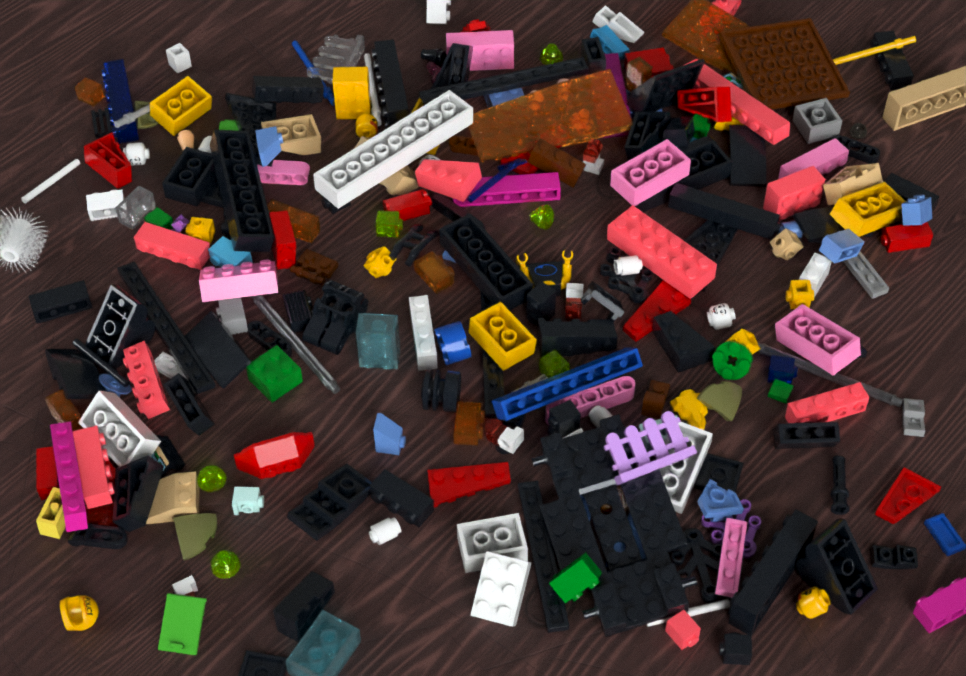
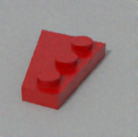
M904 467L877 508L875 515L894 525L941 490V486Z

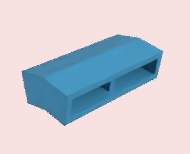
M607 25L592 30L590 38H599L605 54L618 53L619 60L625 59V53H629V48Z

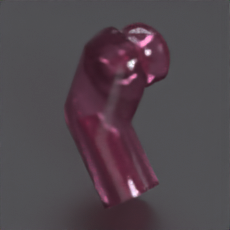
M429 62L426 67L432 75L431 82L434 84L441 68L434 62Z

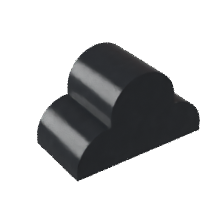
M111 284L85 345L113 368L117 369L124 364L123 358L125 355L123 349L144 340L147 344L151 341L155 332V323L147 317L145 305L120 286Z
M839 518L831 523L807 545L806 553L797 560V571L803 581L811 588L818 587L821 590H825L829 596L830 603L845 614L852 615L878 590L845 519Z

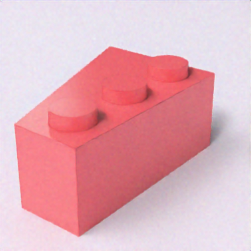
M424 159L415 170L418 186L462 202L465 201L482 178L479 163Z

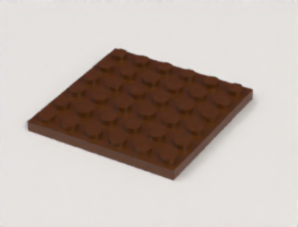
M811 18L720 31L719 38L746 93L771 110L797 106L824 98L828 100L846 98L850 95L846 83Z

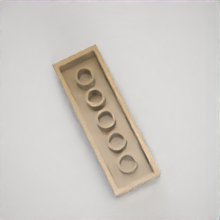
M966 65L889 92L882 118L895 131L965 106Z

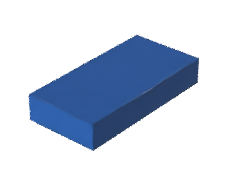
M944 513L925 520L924 525L947 557L965 550L966 544Z

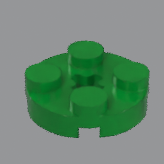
M732 340L721 344L712 356L716 372L725 380H737L749 373L753 362L750 349L745 344ZM730 355L737 357L736 365L729 364Z

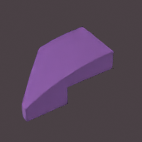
M180 214L171 224L173 227L171 230L180 233L190 221Z

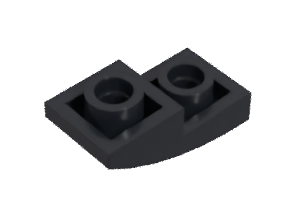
M873 544L870 548L871 567L899 570L916 569L918 567L916 548L898 544L894 548Z

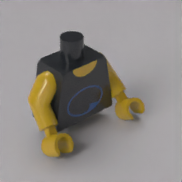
M565 250L562 252L564 264L562 261L530 263L526 267L525 263L528 260L526 253L523 254L525 261H520L519 255H517L516 263L520 265V270L533 283V288L542 281L556 290V296H560L561 290L565 289L567 283L571 280L572 265L570 261L573 259V252L571 251L570 258L564 256Z

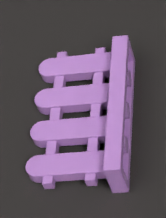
M667 411L661 416L662 424L657 425L654 419L648 418L643 422L644 430L638 432L635 426L630 425L625 428V438L619 439L616 433H609L606 436L605 441L607 445L604 446L605 451H610L615 463L612 468L614 471L618 470L619 475L614 477L617 485L684 460L697 453L694 445L691 447L687 446L686 443L689 442L688 437H683L678 425L681 422L679 417L675 418L672 412ZM664 428L671 442L665 445L659 431ZM647 436L652 450L649 452L646 451L641 437ZM625 443L629 444L634 456L631 459L627 458L622 446ZM673 448L675 453L669 455L668 450ZM655 455L656 460L651 462L649 457ZM637 463L638 467L632 469L631 464Z

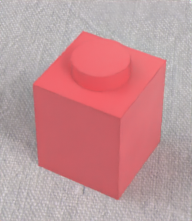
M685 610L667 620L665 631L681 650L687 646L692 647L699 641L701 628Z

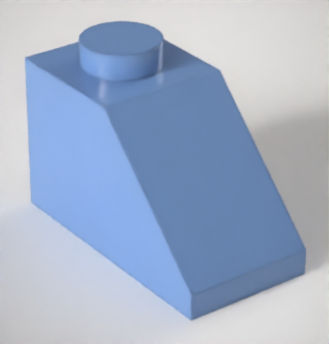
M276 126L255 130L262 167L267 166L282 151L280 144L283 143L282 134L277 132Z
M377 413L373 429L376 452L400 455L401 448H404L406 443V436H403L402 427L382 413Z

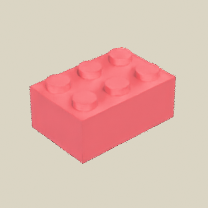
M813 165L767 184L763 209L779 214V220H784L795 213L816 207L821 202L824 189L823 184H825L826 179Z

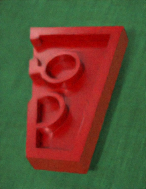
M476 19L463 27L461 32L491 31V28L486 21L480 22L479 19Z

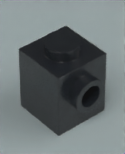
M737 632L725 634L723 642H719V655H723V664L750 665L752 658V635H741Z

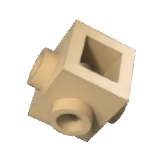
M787 228L770 241L773 247V254L787 261L804 247L797 234Z

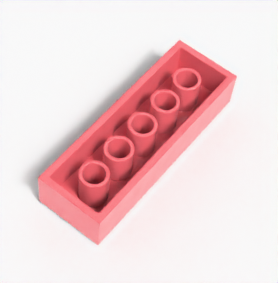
M632 205L608 224V241L629 256L637 255L639 259L641 258L643 266L689 299L715 279L717 264L635 206Z

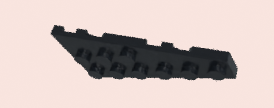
M226 93L225 100L239 131H249L256 163L262 166L255 130L263 129L261 122L276 120L277 103L268 101L261 103L254 101V98ZM273 160L267 166L272 167Z
M708 220L683 241L717 264V270L738 229ZM708 285L702 289L703 292H705Z

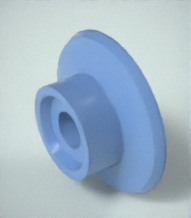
M109 374L99 375V382L105 387L106 392L116 393L120 398L121 394H129L132 391L130 385L124 387Z

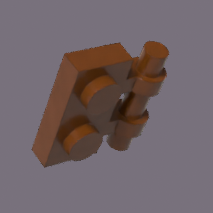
M306 249L297 260L299 267L292 265L290 272L295 273L297 277L309 279L311 283L323 285L325 278L329 279L338 268V262Z

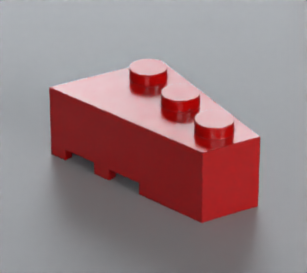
M708 87L677 91L679 109L702 115V117L713 119L716 122H732L730 87Z
M112 132L84 146L85 163L117 189L132 182L131 164L124 152L121 151L119 143L115 141Z

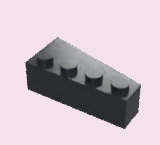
M538 318L537 344L541 360L617 349L618 337L613 320L589 319L587 322H582L579 319H572L571 322H563L561 318H553V321H545V318Z

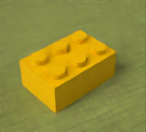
M333 67L336 118L357 119L364 114L371 115L368 67Z
M187 76L150 102V116L170 134L175 136L211 109L212 96Z
M502 302L470 318L468 333L503 371L534 354L537 339Z

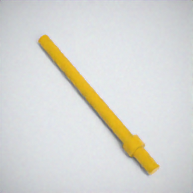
M915 36L905 39L898 38L894 42L833 59L835 65L894 48L897 50L905 45L915 43L916 38Z

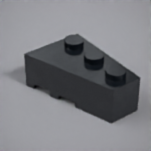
M453 43L430 89L467 82L473 46Z
M669 111L635 113L624 147L628 161L663 141V131L671 121Z
M669 311L653 317L652 332L678 373L713 361L712 356L715 346L673 312Z
M149 455L115 470L113 523L128 532L146 526L164 468L162 464Z
M313 571L304 577L273 610L278 632L300 643L334 595L333 582Z

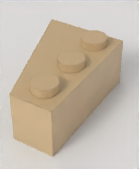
M879 163L846 166L823 184L827 204L835 205L841 197L883 183Z

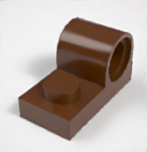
M651 380L649 389L646 390L641 415L661 419L670 384Z

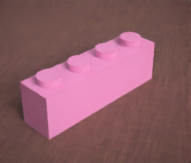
M834 138L782 165L778 178H783L813 165L821 175L828 174L837 167H842L846 164L849 150Z

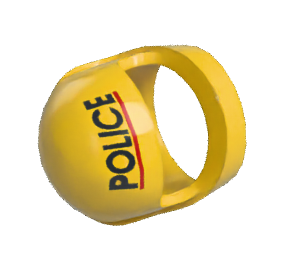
M78 595L60 600V611L67 631L86 630L96 622L99 608L93 598Z

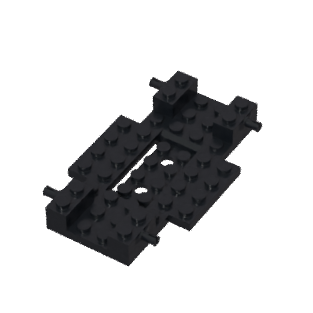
M619 414L599 420L600 427L562 438L559 432L540 438L543 455L531 458L534 467L546 463L559 500L540 505V510L560 570L586 552L602 572L598 579L600 582L590 589L594 608L582 612L585 620L598 616L605 637L675 616L682 610L688 612L689 602L685 594V588L697 585L695 576L682 580L668 552L687 547V542L660 470H655L620 485L616 484L614 477L618 476L619 472L618 470H613L614 460L610 451H605L604 446L607 445L605 438L609 433H616L619 439L625 438L624 430L626 427L623 425ZM623 444L622 446L627 458H633L629 444ZM635 463L631 464L632 469L637 468ZM620 486L645 553L644 559L641 558L619 492L617 491L616 487ZM582 497L585 498L588 510L590 512L596 533L598 535L605 559L609 567L608 570H606L603 559L601 557L595 536L593 534L586 510L581 499ZM603 505H610L612 512L605 515L601 513L600 509ZM622 542L626 548L623 552H616L613 548L614 544Z

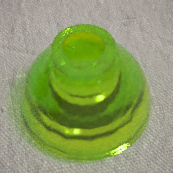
M551 43L542 50L540 60L545 65L563 61V54L557 45Z
M541 205L531 212L530 220L537 227L547 230L553 224L554 212L550 205Z
M209 465L199 472L197 482L202 490L216 492L225 485L226 475L220 467Z
M222 550L212 558L211 571L216 577L230 578L240 569V560L232 551Z

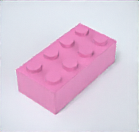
M513 30L446 33L447 54L453 43L473 46L470 71L514 69Z
M666 139L611 171L610 186L631 205L636 206L688 176L691 159Z
M269 259L261 260L260 263L255 264L243 262L239 266L226 264L222 268L209 266L200 270L199 284L202 302L278 293L275 261Z
M803 304L775 323L778 342L831 375H835L861 355L860 338Z

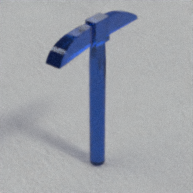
M518 158L498 166L499 173L470 194L467 200L472 203L504 178L512 169L527 163V160Z

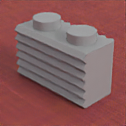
M241 297L218 300L219 307H216L217 316L220 318L221 323L228 328L231 335L240 334V332L247 333L248 328Z

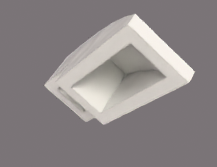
M606 5L596 13L592 21L600 28L607 25L619 39L635 43L645 33L621 12L616 15Z

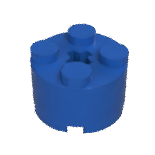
M460 321L434 329L438 347L443 353L442 357L445 365L472 357L466 340L467 337Z

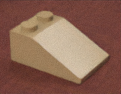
M312 114L261 122L263 129L276 126L277 132L282 134L283 143L280 144L282 151L299 155L321 153V135Z
M196 471L175 473L160 479L146 524L174 522L173 518L199 514L200 485Z

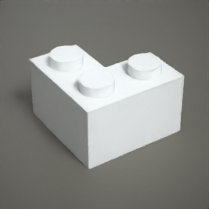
M427 0V24L447 25V21H450V11H447L448 5H451V0Z

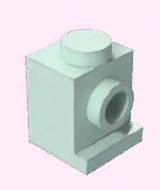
M234 487L232 500L234 515H239V512H260V508L264 507V495H261L259 487Z

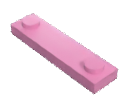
M726 518L715 594L733 597L735 592H738L747 529L746 521Z

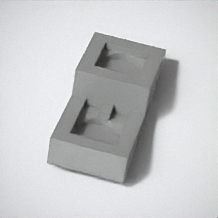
M903 398L904 435L924 437V400Z

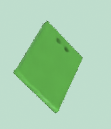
M167 593L158 650L197 655L207 599Z

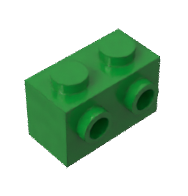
M585 552L555 574L549 584L566 604L571 599L574 602L583 595L582 591L586 588H594L600 582L598 579L602 572Z

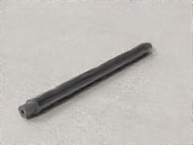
M263 295L251 296L257 307L267 316L268 320L280 334L291 343L292 348L318 376L326 388L331 390L333 394L338 393L340 387L337 385V381L272 308Z
M757 342L760 350H758L759 354H764L842 386L860 382L839 373L831 375L814 363L782 352L765 343ZM861 382L868 396L888 403L891 406L901 407L903 399L896 397L895 394H890Z

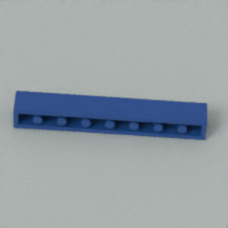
M626 347L494 399L492 404L498 420H510L640 368L643 365L638 349Z

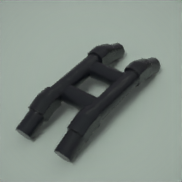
M422 224L411 226L410 230L395 243L389 257L394 261L403 247L411 249L405 261V264L411 267L427 244L439 236V231L431 230L426 235L419 233L424 229ZM413 238L419 240L420 242L416 244L410 242L409 240Z

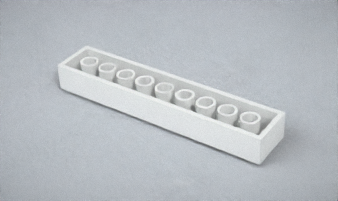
M448 90L314 173L315 190L339 209L473 124V107Z

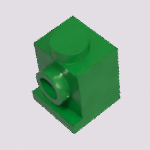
M695 114L693 118L695 134L693 137L700 139L707 136L711 123H708L709 118Z

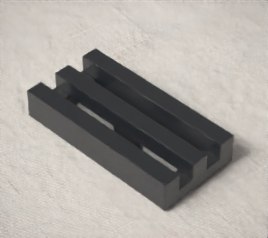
M105 108V111L98 109V112L91 110L95 137L100 138L111 133L112 126L109 109ZM105 115L107 119L108 132H105L103 116ZM96 117H99L102 133L98 132Z

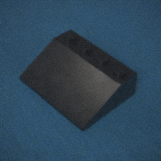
M701 59L651 77L630 93L627 105L636 113L655 112L677 104V91L694 88L705 60Z

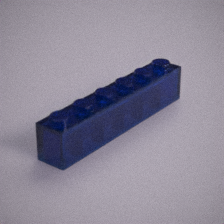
M123 59L104 62V70H101L103 80H106L103 83L105 91H108L105 94L107 103L110 102L107 106L109 114H112L109 116L112 126L115 121L123 118V115L134 112ZM136 121L119 128L111 127L114 137H117L119 144L139 140Z

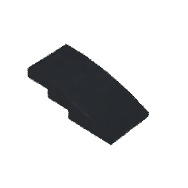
M729 125V159L732 161L730 186L766 187L765 139L745 125Z
M833 207L811 209L793 215L808 242L821 243L826 235L845 230L830 215ZM874 231L862 235V237H871L874 234Z
M212 311L184 336L202 364L223 389L251 363L240 343L233 338L228 328L221 323L217 315Z
M45 349L53 380H57L59 389L64 390L66 399H94L98 391L106 392L105 387L99 382V373L93 361L79 349Z
M345 464L319 481L318 488L304 496L303 503L289 511L287 518L318 541L364 502L370 495V485L372 482L350 465Z

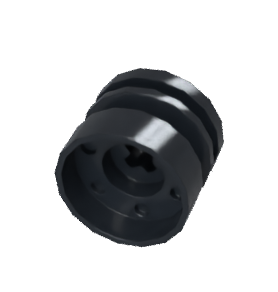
M427 369L421 388L423 410H429L432 402L433 411H437L439 403H443L444 412L457 413L461 393V372L447 371L445 379H441L440 370H436L435 378H433V370Z

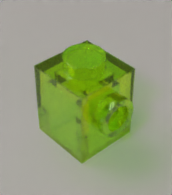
M378 211L376 218L377 236L399 237V230H403V219H400L399 212Z
M556 350L540 359L539 371L548 378L568 371L570 368V364Z

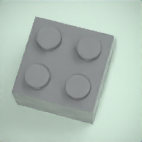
M827 98L797 105L793 115V123L807 144L829 139L840 133L842 120Z

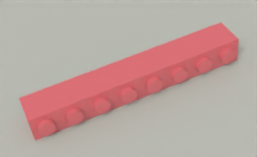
M703 65L693 89L730 87L731 116L773 145L789 136V121L707 65Z

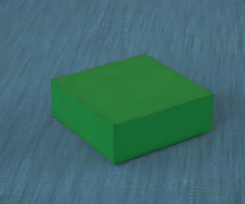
M775 379L768 397L786 404L794 385Z

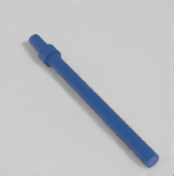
M293 41L292 46L311 75L321 78L299 43ZM321 78L324 86L323 96L334 106L333 91L330 87H327Z

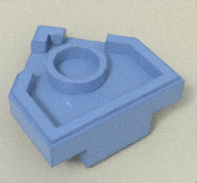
M711 479L697 501L704 517L710 518L711 522L726 521V518L742 514L744 511L735 492L719 487L717 482Z

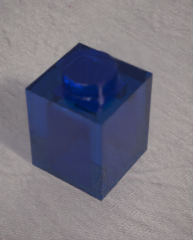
M771 355L767 382L773 383L775 379L791 384L792 379L797 377L798 367L794 366L795 358Z

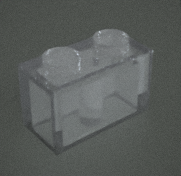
M138 186L115 207L119 223L133 230L148 213L156 208L153 192Z

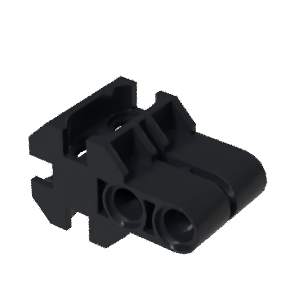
M329 280L322 288L324 294L321 300L317 298L314 303L313 316L303 333L302 339L307 343L339 355L350 334L358 329L360 325L358 319L360 315H365L369 301L364 298L365 295L363 293Z

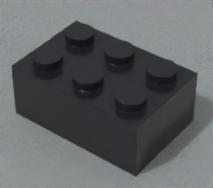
M186 147L162 183L165 198L198 207L201 202V194L216 172L212 153Z

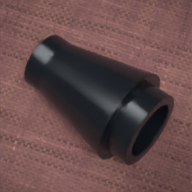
M423 49L421 51L422 59L437 65L444 64L443 62L447 56L446 51H443V49Z

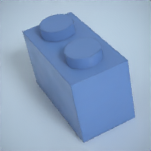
M923 194L914 195L913 198H908V201L901 204L903 226L922 225L932 219L931 197H925Z
M850 229L826 235L821 241L822 245L819 251L835 264L858 256L865 241Z

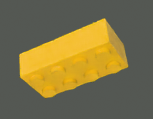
M886 182L839 198L830 215L845 230L850 229L860 237L899 222L902 218L901 204L906 201Z

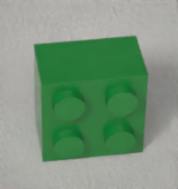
M277 345L253 360L246 367L248 380L271 403L303 382L301 368Z

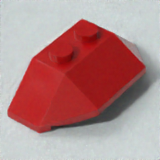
M292 432L254 443L241 452L234 454L236 467L238 470L260 479L272 478L278 474L295 471L302 467L315 447L312 432Z

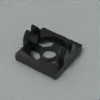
M594 281L590 282L588 290L580 299L581 303L585 305L593 297L611 311L607 317L608 320H613L614 322L617 317H621L624 314L621 301Z

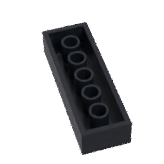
M394 39L374 42L375 49H372V57L375 59L373 62V69L376 72L375 80L376 83H379L377 84L378 95L381 94L379 96L380 106H384L382 108V116L386 118L384 120L385 129L409 115Z
M714 140L683 151L691 159L690 171L688 176L676 183L699 190L730 177L732 161ZM675 183L635 207L645 212L669 202V196Z
M471 214L439 229L440 244L493 305L502 302L510 311L527 302V294L533 289V283Z
M795 509L791 516L789 514L786 516L782 524L784 526L783 529L776 531L772 539L774 542L771 546L767 545L762 553V560L755 562L751 570L753 572L750 577L746 576L743 580L740 593L735 592L730 601L732 605L728 611L730 615L728 624L747 635L754 633L794 572L797 560L806 553L807 545L813 541L818 524L817 520Z

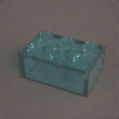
M359 313L356 326L359 366L388 370L398 369L401 351L398 315Z
M322 610L285 661L288 674L292 676H338L361 643L360 630Z

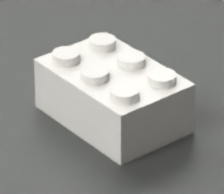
M519 513L457 524V539L465 573L482 570L486 551L528 562V547Z
M486 551L471 616L512 627L516 626L531 562Z

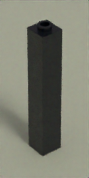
M675 183L669 196V208L771 240L775 233L778 234L781 227L779 214L679 183Z

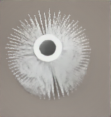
M22 213L19 219L18 215H16L17 219L13 218L6 222L3 217L1 218L0 245L2 246H0V257L3 260L5 259V261L11 262L10 269L12 262L16 265L15 262L18 261V264L21 265L19 260L27 266L25 261H30L32 258L31 255L28 257V254L33 251V255H38L36 251L39 249L38 252L40 253L41 248H44V244L41 242L42 233L35 236V234L40 233L37 232L40 229H33L46 226H32L37 224V222L30 224L27 218L24 220L25 216L22 219Z

